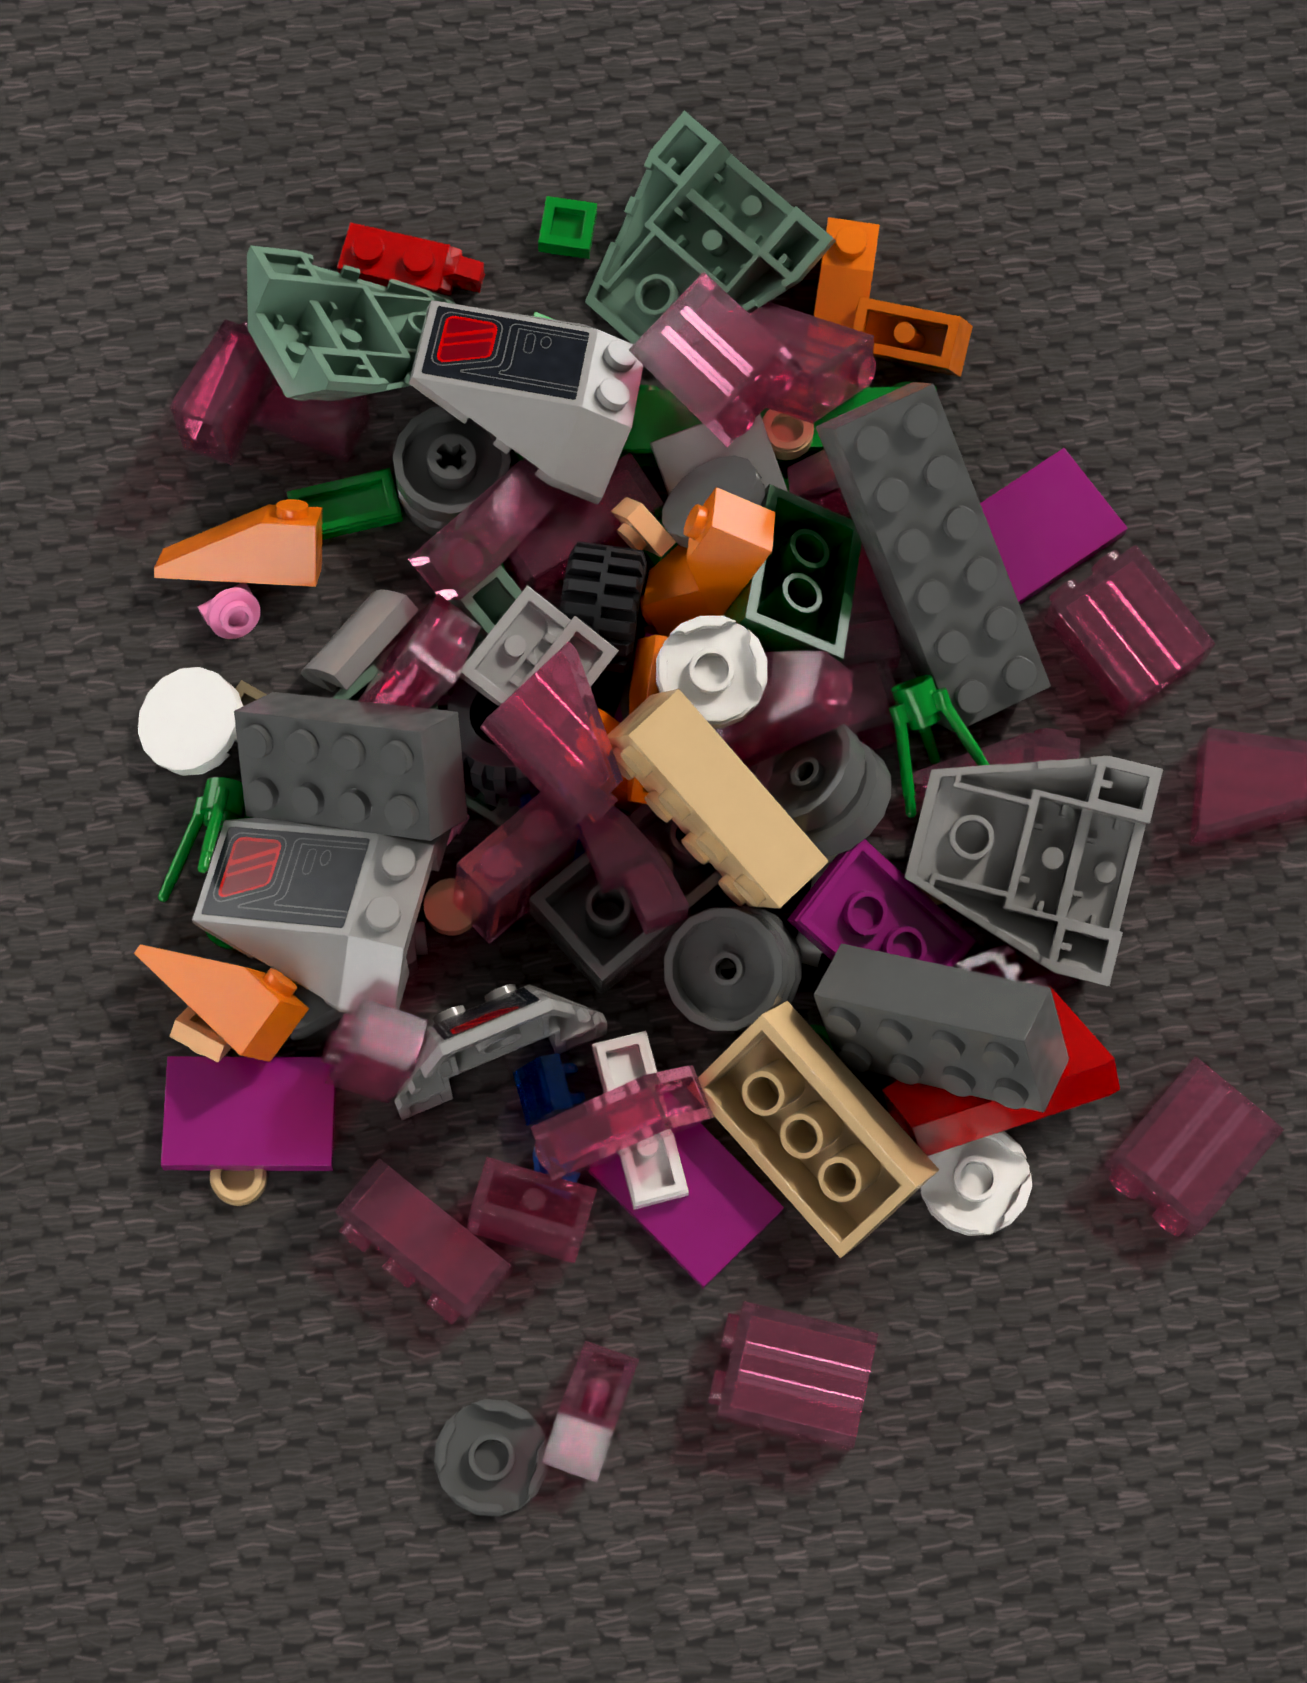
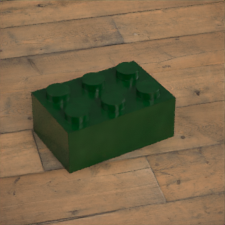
M769 484L765 488V496L761 506L776 512L772 552L723 616L735 620L737 624L744 626L747 630L749 629L759 639L767 657V670L812 688L844 658L862 542L852 519Z

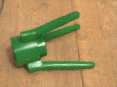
M923 675L906 680L891 689L895 705L890 707L889 711L895 725L905 812L909 818H913L916 815V804L907 723L910 730L919 729L929 760L932 764L936 765L940 762V756L931 725L941 720L939 711H942L977 766L990 765L953 707L947 688L936 689L932 675Z
M213 777L206 780L203 797L196 798L192 818L158 894L159 901L166 902L169 899L202 823L207 829L197 869L200 873H206L213 856L218 833L222 830L224 820L254 818L246 816L242 782L224 777Z

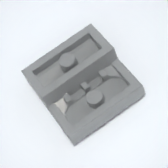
M757 404L650 442L668 495L682 478L698 466L719 457L733 455L746 458L752 463L761 475V481L765 488L771 484L788 492Z
M527 585L462 666L457 675L503 710L550 739L619 650L576 616L572 620Z
M382 589L372 592L303 668L300 674L309 682L331 692L338 686L347 690L419 609L407 595Z

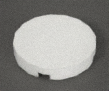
M699 616L681 623L664 641L656 658V685L660 693L680 689L713 728H725L742 721L759 705L767 686V657L759 639L749 629L747 630L744 626L737 624L735 620L725 616Z
M201 667L179 669L163 677L148 692L139 712L138 735L143 749L156 764L182 776L204 774L220 766L230 756L227 752L232 747L234 741L237 742L234 711L243 707L238 691L218 673Z
M1005 1131L928 1156L939 1171L920 1188L921 1196L931 1215L947 1229L967 1236L991 1235L1009 1226L1026 1207L1032 1189V1177L1026 1161L1027 1157L1021 1145Z

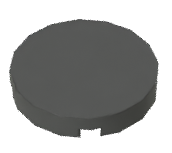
M736 455L719 457L704 463L682 478L670 492L662 509V524L678 546L688 548L689 537L685 536L683 531L686 519L696 504L703 506L717 487L761 506L765 496V486L761 481L762 477L748 459Z
M483 1399L463 1407L446 1421L436 1441L434 1466L442 1489L457 1506L475 1515L500 1517L520 1510L538 1494L548 1474L549 1447L541 1426L527 1410L507 1400Z

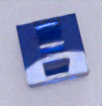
M559 1053L539 1056L513 1072L527 1126L548 1122L585 1100L584 1092L569 1093L566 1077L578 1072V1068L573 1063L562 1064Z

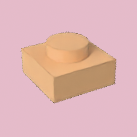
M625 497L610 511L622 524L617 529L618 534L632 549H645L662 557L676 543L672 536L641 502Z
M189 1006L175 1019L169 1036L188 1046L195 1053L206 1056L216 1062H219L232 1048Z

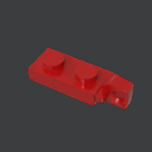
M351 222L337 266L339 273L344 265L360 269L359 279L387 286L389 280L394 279L444 295H451L453 287L480 293L485 276L484 262L462 256L461 249L453 246L450 247L449 244Z

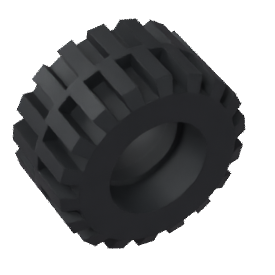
M578 541L569 555L559 611L571 620L576 616L619 650L596 681L624 685L630 677L634 665L642 614L640 599L645 591L647 561L643 550Z
M453 676L446 684L448 695H441L437 706L438 710L458 712L465 793L475 798L482 792L484 793L485 803L497 806L499 798L508 799L509 807L521 806L520 798L522 795L530 794L532 802L544 798V787L548 786L551 790L555 791L562 784L561 771L570 774L573 764L569 754L578 739L576 707H574L550 739L536 731L532 737L521 744L500 747L485 742L477 734L490 719L509 713L478 692L463 679L461 680Z

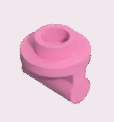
M239 583L232 588L226 589L198 606V610L207 625L211 627L215 634L225 639H237L245 636L254 629L260 618L259 602L246 583Z

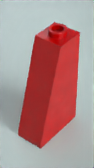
M1049 985L1069 1061L1045 1112L1027 1108L1011 1109L997 1101L971 1095L966 1097L956 1096L945 1089L920 1083L910 1085L898 1080L883 1089L882 1092L889 1111L888 1113L919 1148L929 1156L1111 1096L1120 1090L1115 1058Z

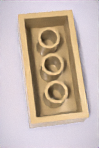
M680 689L650 695L602 739L611 749L607 757L615 769L626 779L631 780L635 777L649 793L644 799L651 810L663 821L669 822L672 819L686 835L681 839L684 847L700 863L706 864L709 861L722 876L718 881L719 886L737 905L742 906L746 903L750 907L781 908L829 862Z
M788 1001L763 1013L689 1086L693 1093L840 1258L865 1240L939 1171L937 1166Z

